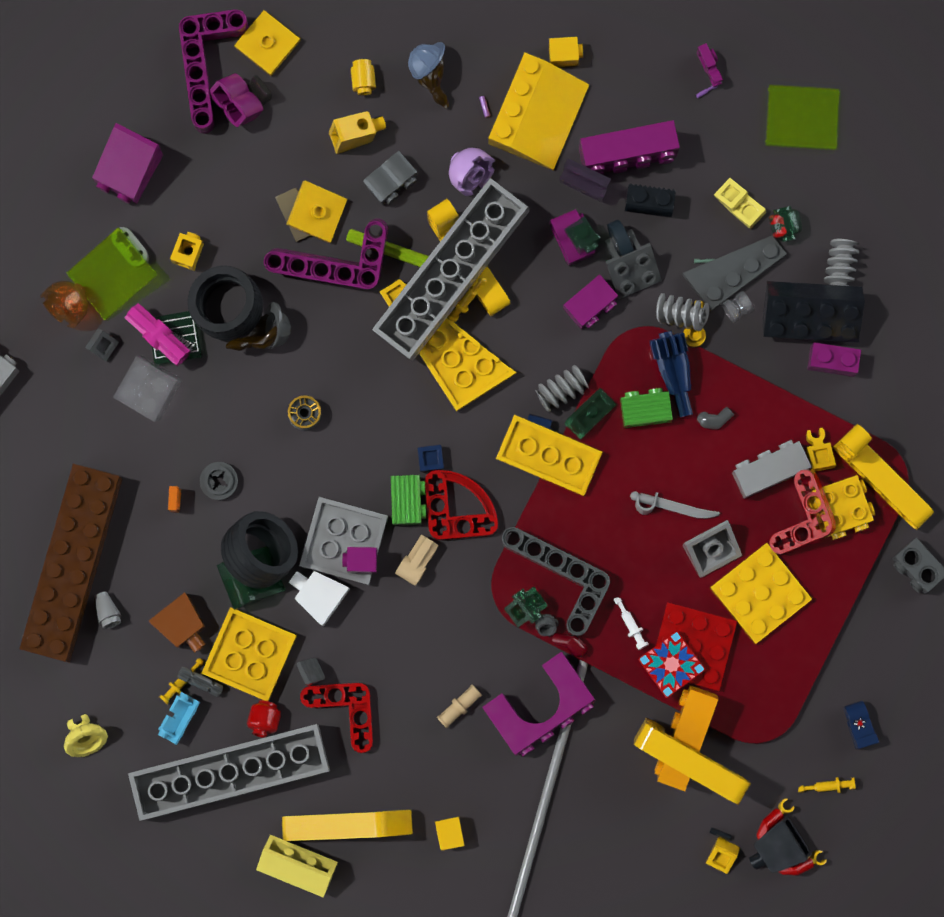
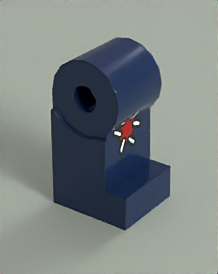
M859 701L844 706L847 725L855 749L879 743L864 702Z

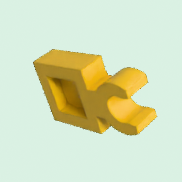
M820 428L818 431L819 438L812 437L810 430L806 433V440L812 445L807 447L806 452L812 466L811 470L814 472L832 469L836 466L831 443H823L825 438L823 428Z

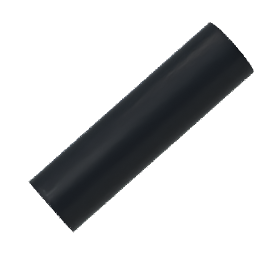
M712 827L709 832L729 841L732 835Z

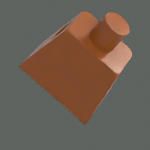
M185 592L149 620L177 648L187 643L192 651L196 653L206 645L198 635L206 627L189 595Z

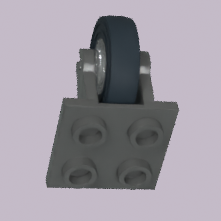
M620 220L607 224L610 238L605 240L612 259L606 261L618 299L661 282L662 280L650 243L640 246L632 229L626 231Z

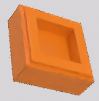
M169 486L168 510L179 513L181 489L178 486Z

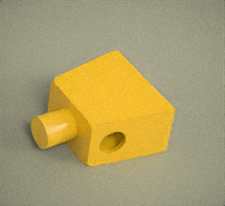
M368 111L333 120L329 135L336 154L372 142L376 132L386 129V124L383 116L371 119Z

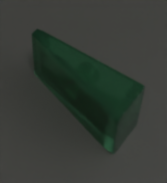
M599 388L566 420L565 425L582 440L617 404Z

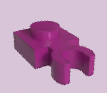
M707 43L698 47L696 54L714 88L721 85L723 79L716 67V62H718L717 55L713 48L709 49Z

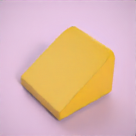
M718 837L706 864L728 874L738 856L740 847Z

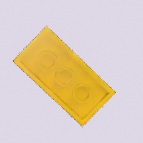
M514 415L496 459L584 496L602 451Z

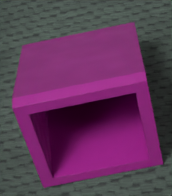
M116 123L92 178L97 183L96 187L103 192L109 193V191L118 194L117 198L127 204L130 201L137 204L162 159L163 153L158 144Z

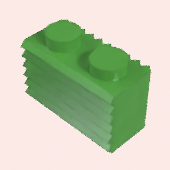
M663 388L648 390L649 394L639 395V391L625 393V397L620 399L624 428L672 422L669 391L663 392Z
M420 475L391 476L393 526L422 525L421 519H426V504L421 505V495H425V481H420Z

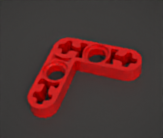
M800 470L794 478V483L808 520L772 535L769 543L770 548L775 553H788L834 533L836 529V521L819 477L813 470ZM805 476L811 477V480L808 482V485L802 483V480L805 479ZM810 489H816V492H811L807 495L805 491H810ZM813 496H817L821 501V505L817 510L810 506V499ZM825 512V514L818 517L814 516L816 513ZM822 520L823 522L827 521L829 524L826 530L819 527L822 524ZM801 527L808 531V538L805 541H801L797 536V532ZM791 537L793 540L785 543L783 547H778L777 545L780 538L787 539Z
M363 683L308 686L302 690L300 700L306 707L349 706L352 748L359 753H365L373 746L371 699L369 688ZM344 687H349L348 692H356L357 687H361L362 691H366V696H362L361 701H357V697H349L350 702H345L346 692ZM334 688L342 692L341 700L336 703L331 702L328 697L329 691ZM320 689H325V704H321L322 699H314L313 704H309V700L304 698L305 695L309 694V690H313L314 694H321ZM358 711H364L367 714V722L363 725H358L354 722V715ZM369 727V732H364V739H368L369 744L365 745V749H360V746L355 744V740L360 738L359 732L354 733V728L363 729Z

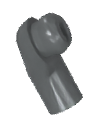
M725 407L718 415L701 412L697 417V421L703 428L716 430L720 429L734 414L728 407Z

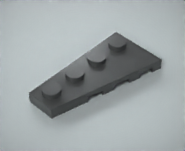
M769 236L682 273V275L704 304L708 302L709 310L713 311L785 257L786 252L773 236Z

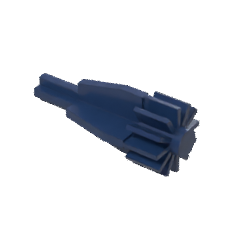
M673 330L659 333L658 339L649 341L653 358L657 360L659 371L669 394L675 396L679 416L692 415L693 412L687 392L691 390V380L687 351L689 350L685 334L683 332L673 334Z

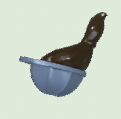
M437 42L434 45H418L410 53L408 61L409 70L413 78L417 79L419 85L429 90L434 101L447 109L449 101L440 86L444 72L443 54L445 52V45L442 42Z

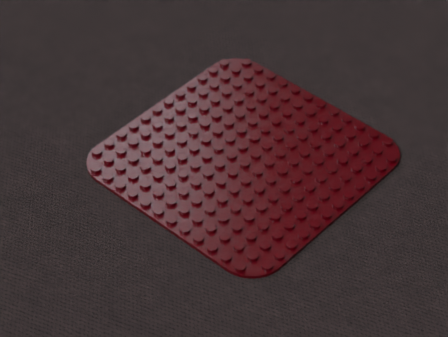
M653 326L630 329L619 335L607 348L588 384L589 388H586L563 433L566 437L602 451L585 495H580L540 478L515 528L608 574L610 578L609 587L587 631L583 635L577 636L587 645V653L582 657L574 656L565 646L554 645L552 642L553 635L542 636L535 628V620L543 614H549L554 619H557L559 623L555 633L571 635L566 629V623L583 587L505 547L492 574L491 589L494 602L502 616L517 628L678 711H681L682 708L679 705V700L683 689L688 690L690 685L717 694L718 702L709 727L745 743L771 741L785 733L796 720L899 514L833 448L855 425L699 346H688L689 351H687L691 390L687 392L693 414L680 417L675 396L669 394L672 422L624 428L620 399L625 397V393L639 391V395L649 394L648 390L663 388V392L668 391L659 371L657 360L653 358L649 342L653 339H658L659 333L667 332V330ZM725 407H728L734 414L720 429L716 430L703 428L697 421L699 413L707 412L708 414L718 415ZM820 428H823L825 431L823 443H831L836 466L832 469L816 471L822 487L858 475L859 480L863 479L867 489V493L864 494L867 503L871 502L873 505L875 516L872 517L874 521L868 523L869 528L859 532H855L854 528L845 531L846 536L835 540L832 539V536L824 537L788 553H776L812 600L757 644H754L737 622L720 691L687 683L666 699L638 659L656 646L667 602L735 620L710 587L763 545L768 543L770 546L769 542L772 535L808 520L794 483L795 476L744 499L732 475V472L737 469L735 465L745 460H749L752 463L758 460L757 455L767 450L774 453L780 450L779 445L790 440L793 441V444L800 441L807 456L806 449L812 446L806 440L807 431H811L812 437L819 438L818 431ZM870 434L872 440L868 445L909 485L907 467L898 451L886 441ZM805 476V479L802 480V483L808 485V482L811 480V477ZM810 489V491H805L806 495H807L808 493H810L812 490H815V489ZM636 491L639 495L644 493L655 496L657 492V497L699 509L716 511L720 514L711 518H696L654 506L650 514L642 515L636 510V501L631 499L630 494ZM639 502L640 506L643 508L651 507V505ZM728 520L742 556L700 578L682 545ZM804 527L799 528L797 536L801 541H805L808 538V531ZM512 533L507 543L509 545H516L520 540L519 536L516 533ZM791 537L787 539L780 538L777 545L778 547H783L785 543L793 540ZM533 543L527 547V551L531 556H537L541 553V548L538 544ZM557 554L549 557V563L553 567H558L563 562L561 556ZM574 565L571 567L570 572L573 577L580 578L584 574V569L580 565ZM595 576L592 579V584L595 588L601 589L605 586V579L602 576ZM585 597L582 599L581 605L585 610H592L595 602L592 598ZM614 598L622 599L626 611H630L638 628H643L640 634L643 640L649 644L645 648L638 650L634 636L629 638L628 634L630 631L621 617L622 611L619 605L615 603ZM573 619L570 626L573 631L580 632L584 628V623L580 619Z

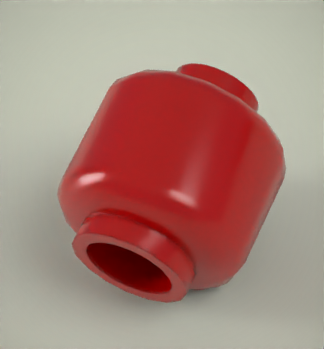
M259 700L258 703L253 704L250 708L247 726L253 730V735L265 738L267 734H274L277 731L281 712L277 709L275 703Z

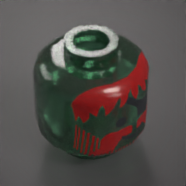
M791 206L775 209L773 214L769 216L772 235L775 238H782V242L796 239V234L802 231L799 212L796 209H792Z

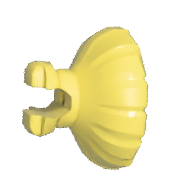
M86 714L81 715L82 723L78 725L74 724L73 719L67 722V727L71 731L65 738L64 749L71 757H85L96 753L107 743L108 735L106 730L97 724H90V719Z

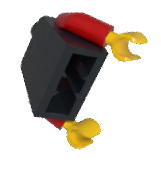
M784 799L779 803L778 809L775 808L762 820L756 833L758 840L754 843L758 852L749 857V860L756 870L767 865L772 873L779 872L782 875L797 876L812 869L814 864L824 865L827 859L818 862L816 857L823 851L816 850L811 853L788 815L783 816V814H789L794 810V806L790 810L784 809L783 803L788 800Z

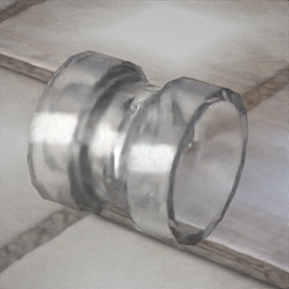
M743 291L736 294L734 299H728L722 303L725 313L733 323L739 321L744 314L749 315L755 311L750 299Z

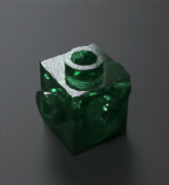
M532 587L527 592L521 589L512 596L514 601L504 609L519 628L528 621L533 624L543 616L541 611L548 607V605L536 588Z

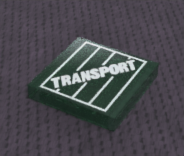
M189 311L154 317L156 320L159 319L174 333L173 335L191 351L186 360L202 358L197 325ZM152 347L155 366L172 363L160 350L157 351Z

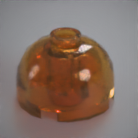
M70 281L54 282L40 295L41 298H45L43 305L47 311L60 323L63 319L68 322L67 327L75 328L88 312L89 306L85 295L86 291L78 283L74 284Z

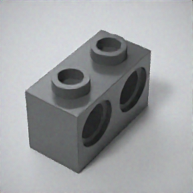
M917 538L911 540L892 558L895 562L893 564L895 569L900 574H906L911 579L909 583L918 593L921 591L924 594L928 593L944 578V567ZM907 552L915 555L916 562L914 565L906 563L905 554ZM923 570L931 572L932 581L930 583L922 580L921 573Z

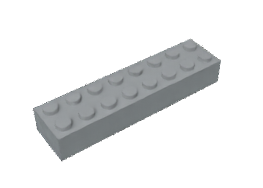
M490 178L372 330L413 361L529 213L528 206Z
M319 724L131 772L128 773L139 821L330 772V767Z

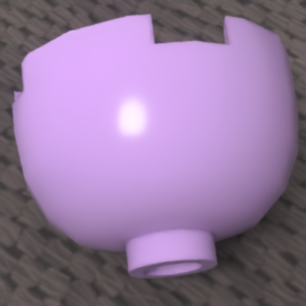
M467 148L455 153L451 158L448 172L452 185L465 196L473 195L472 191L478 185L482 189L492 177L495 169L491 166L495 160L479 148Z

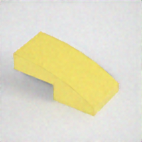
M731 178L714 194L718 201L749 229H752L767 213L764 207L751 198L748 192Z

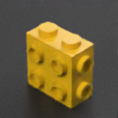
M858 475L822 487L836 521L834 533L827 537L832 536V539L835 540L846 536L845 531L854 528L855 532H859L869 528L868 523L874 521L872 516H875V511L872 503H867L864 495L867 493V489L863 479L859 480ZM813 496L810 499V506L817 510L821 505V501L817 496ZM825 512L817 513V516L823 515ZM822 520V524L819 527L826 530L829 524L827 521L823 522Z

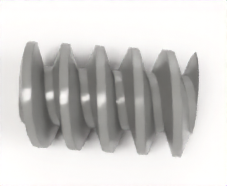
M847 239L831 240L830 245L834 248L830 249L828 253L832 257L827 260V264L831 267H827L825 270L826 274L829 275L824 277L826 284L849 286L847 282L854 281L855 278L848 274L856 272V269L851 267L850 264L858 262L857 259L852 257V254H859V250L853 248L854 245L859 244L858 242Z
M661 293L657 301V320L661 324L667 322L668 325L676 324L677 327L685 326L686 329L694 328L695 331H701L709 316V304L706 302L703 308H701V301L697 300L695 305L692 306V299L690 298L683 304V297H678L677 301L674 302V295H670L666 301L665 293Z
M572 366V374L568 370H564V379L559 374L555 375L556 383L548 379L547 388L542 383L538 385L539 392L536 391L537 396L548 413L551 412V404L559 408L558 400L567 404V395L576 399V390L583 395V387L589 388L577 366Z

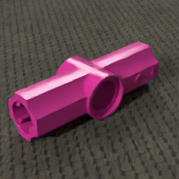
M138 303L128 311L125 319L143 335L142 337L157 351L160 350L173 364L178 367L188 358L191 351L173 335L174 333L159 319L156 320L142 305Z

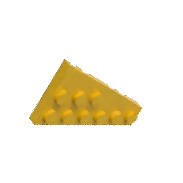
M400 279L380 291L381 296L389 307L407 285ZM448 318L444 320L419 352V355L456 412L516 374L513 369L509 368L498 357L489 352L477 340Z

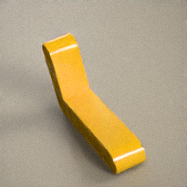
M448 199L443 200L427 211L428 223L441 241L459 218L455 208ZM487 266L471 288L475 287L480 278L487 279L485 286L481 285L477 290L476 296L488 314L493 316L510 305L511 302Z
M856 424L833 446L834 450L912 528L918 530L934 514V511L868 445L872 437L863 427Z
M645 718L634 738V745L642 751L735 804H740L751 784L742 776L665 733L663 726L649 718Z
M412 810L282 817L283 840L301 841L413 834Z

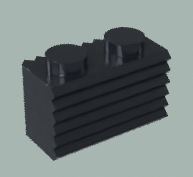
M631 183L627 190L625 211L671 217L676 191L674 189L656 188L655 186L647 188L646 185L642 187L641 184L633 186Z

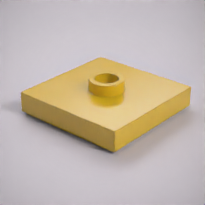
M263 10L234 47L272 76L301 40Z
M305 180L302 182L286 225L331 243L347 199Z

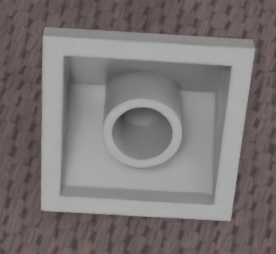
M728 520L682 545L700 578L742 556Z

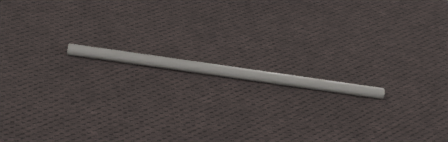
M579 660L576 672L584 681L588 663ZM571 724L564 729L560 727L507 917H517Z

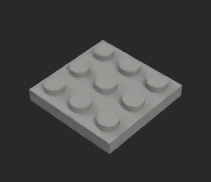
M319 497L299 566L369 585L372 573H348L347 567H342L343 553H347V547L377 548L378 555L388 516Z

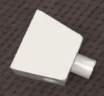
M297 571L289 582L300 590L295 600L323 627L350 590L347 586L315 571L309 579Z

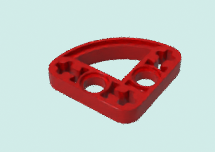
M434 470L427 474L425 477L428 525L430 535L434 539L449 540L493 535L497 531L498 519L494 505L487 493L476 482L452 471ZM434 475H437L438 479H442L443 482L439 483L438 488L439 492L444 491V495L435 494L429 496V492L434 493L433 484H429V480H432ZM446 481L463 486L473 493L482 504L486 514L449 517ZM434 499L443 500L445 507L442 511L435 512L431 509V502ZM446 514V519L441 518V523L443 527H447V530L443 531V535L438 536L436 531L433 532V528L437 527V519L431 520V516L439 517ZM486 518H489L491 523L494 522V526L490 528V531H486L484 527L477 528L479 533H473L474 523L472 519H478L477 524L484 523ZM462 520L468 521L471 526L469 532L461 534L456 528L458 522Z

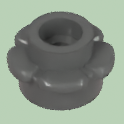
M543 614L535 620V628L540 635L551 636L556 632V627L559 623L552 615Z

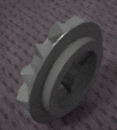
M214 462L206 466L202 471L200 487L209 498L215 500L226 499L236 491L238 477L236 471L229 464ZM225 472L223 480L228 486L219 485L214 490L215 482L210 476L219 478Z

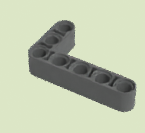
M510 527L506 529L502 535V544L506 549L583 587L566 623V629L569 634L574 636L583 635L587 631L609 587L610 578L608 574L518 528ZM509 533H516L519 536L520 540L516 545H509L506 542V536ZM530 544H538L541 548V553L537 556H531L527 551V547ZM553 554H557L562 558L563 562L558 567H553L549 563V557ZM580 565L584 569L583 576L580 578L573 577L570 572L571 567ZM602 576L605 579V586L601 589L595 588L592 584L593 577ZM590 597L594 600L595 606L592 610H585L582 607L581 601L583 598ZM573 619L583 621L584 628L582 631L575 632L571 629L570 623Z

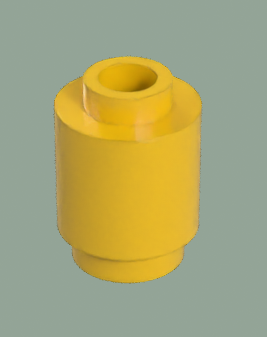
M359 59L353 61V67H351L353 91L358 92L360 96L372 94V91L376 89L374 66L371 65V60Z

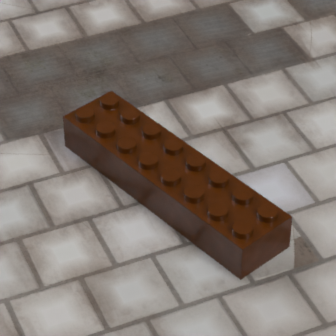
M77 464L72 465L19 648L20 650L70 663L123 479L120 476Z

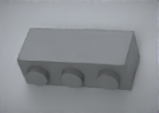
M792 440L779 445L780 450L774 453L767 450L757 455L758 460L752 463L749 460H745L735 465L737 469L732 472V475L744 499L794 477L800 470L812 467L800 441L794 444Z

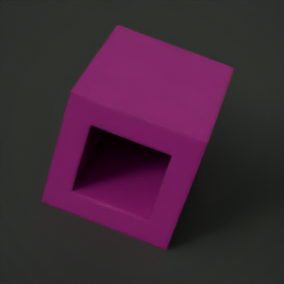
M347 547V553H343L342 567H347L348 573H377V548Z

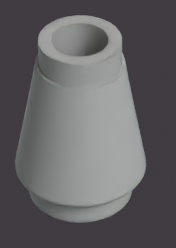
M101 592L95 595L99 624L102 625L103 629H110L119 625L122 615L108 592Z

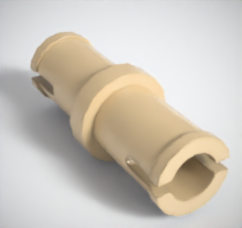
M471 685L459 698L452 700V704L437 716L438 720L448 728L461 714L465 715L468 712L467 709L483 695L474 685Z

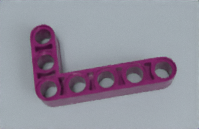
M228 10L187 16L179 23L191 120L195 129L200 133H209L215 126L212 98L209 92L210 83L204 41L243 35L249 25L243 11ZM234 19L243 20L242 25L239 27H233L231 23ZM218 22L220 26L217 30L213 31L208 29L209 24ZM194 25L197 27L194 33H185V29L188 26ZM198 48L200 52L197 56L191 57L188 55L189 50ZM194 71L203 72L200 79H192L191 75ZM203 93L206 95V98L203 102L194 101L195 96ZM202 116L209 117V121L205 125L197 124L198 119Z
M375 218L367 224L364 232L360 262L274 248L264 257V266L273 273L371 289L377 285L381 277L388 225L380 218ZM379 225L383 230L382 235H373L370 231L371 226ZM367 249H376L379 257L377 259L369 258L367 256ZM278 255L281 258V265H273L270 261V256ZM294 259H301L305 264V268L303 270L296 269L293 265ZM324 263L327 265L328 273H319L316 269L317 264ZM340 268H349L352 276L350 278L342 277L340 275ZM366 271L372 272L375 276V281L366 282L363 278V273Z

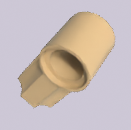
M421 535L409 555H406L395 574L416 586L427 569L426 565L433 557L439 545Z

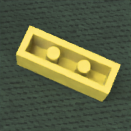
M270 835L256 870L324 898L338 862Z

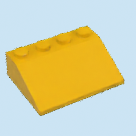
M524 52L489 135L488 144L554 171L589 84L543 59Z

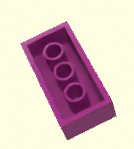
M672 120L580 138L579 153L584 176L590 175V178H597L603 176L604 172L608 171L622 173L627 171L629 167L636 166L637 169L649 167L650 163L659 162L660 164L671 163L674 161V158H677L680 146L675 123Z

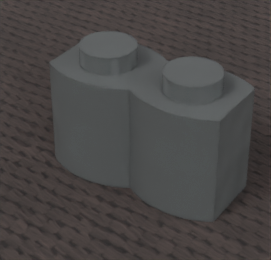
M398 151L367 176L363 183L381 205L386 202L389 205L399 197L397 193L404 187L409 189L417 182L416 177L418 173L401 152Z

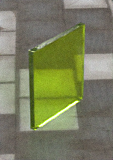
M769 85L766 146L836 150L839 89Z
M118 227L67 272V275L101 315V318L106 320L155 278L157 273L123 233V230Z

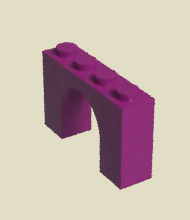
M562 652L542 665L557 687L560 697L559 707L549 720L538 724L524 721L502 693L482 707L516 756L519 754L523 757L535 749L533 747L535 743L540 740L542 743L546 742L554 736L552 731L560 726L562 729L566 728L574 722L572 717L578 713L584 715L594 708L592 703L596 701Z

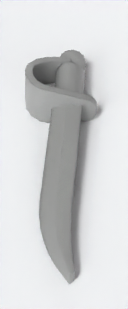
M636 491L630 494L631 499L636 501V510L642 515L650 514L654 506L696 518H711L720 514L716 511L699 509L657 497V492L655 496L644 493L639 495ZM639 502L651 505V507L643 508L640 506Z

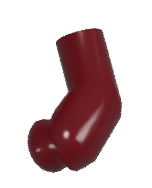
M554 633L553 644L565 646L574 656L582 657L587 653V645L579 637L561 633Z

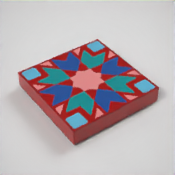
M675 631L638 659L666 699L706 670L678 631Z

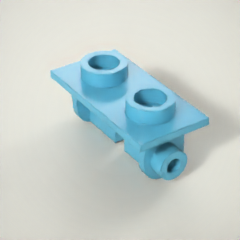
M183 692L179 696L176 695L169 711L175 714L173 717L166 715L161 726L158 728L160 730L158 735L177 745L200 702Z

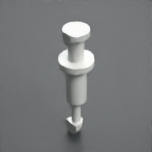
M614 598L615 603L619 605L622 611L621 617L630 631L628 634L629 638L634 636L638 650L645 648L649 644L643 640L640 634L643 628H638L630 611L628 612L624 608L622 599Z

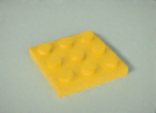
M768 543L710 587L754 644H757L812 600L777 554L772 551Z
M230 607L201 674L264 701H269L297 635Z

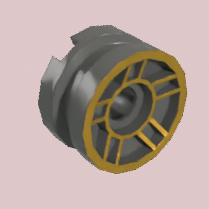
M310 396L294 398L288 407V419L291 425L301 431H309L315 428L321 419L319 403ZM304 408H306L309 412V415L307 417H302L300 415V412L304 410Z

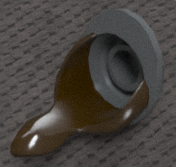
M272 302L268 305L265 314L261 316L254 330L245 338L229 341L226 344V349L242 351L246 348L273 349L276 346L283 345L291 334L289 319L281 312L279 304Z

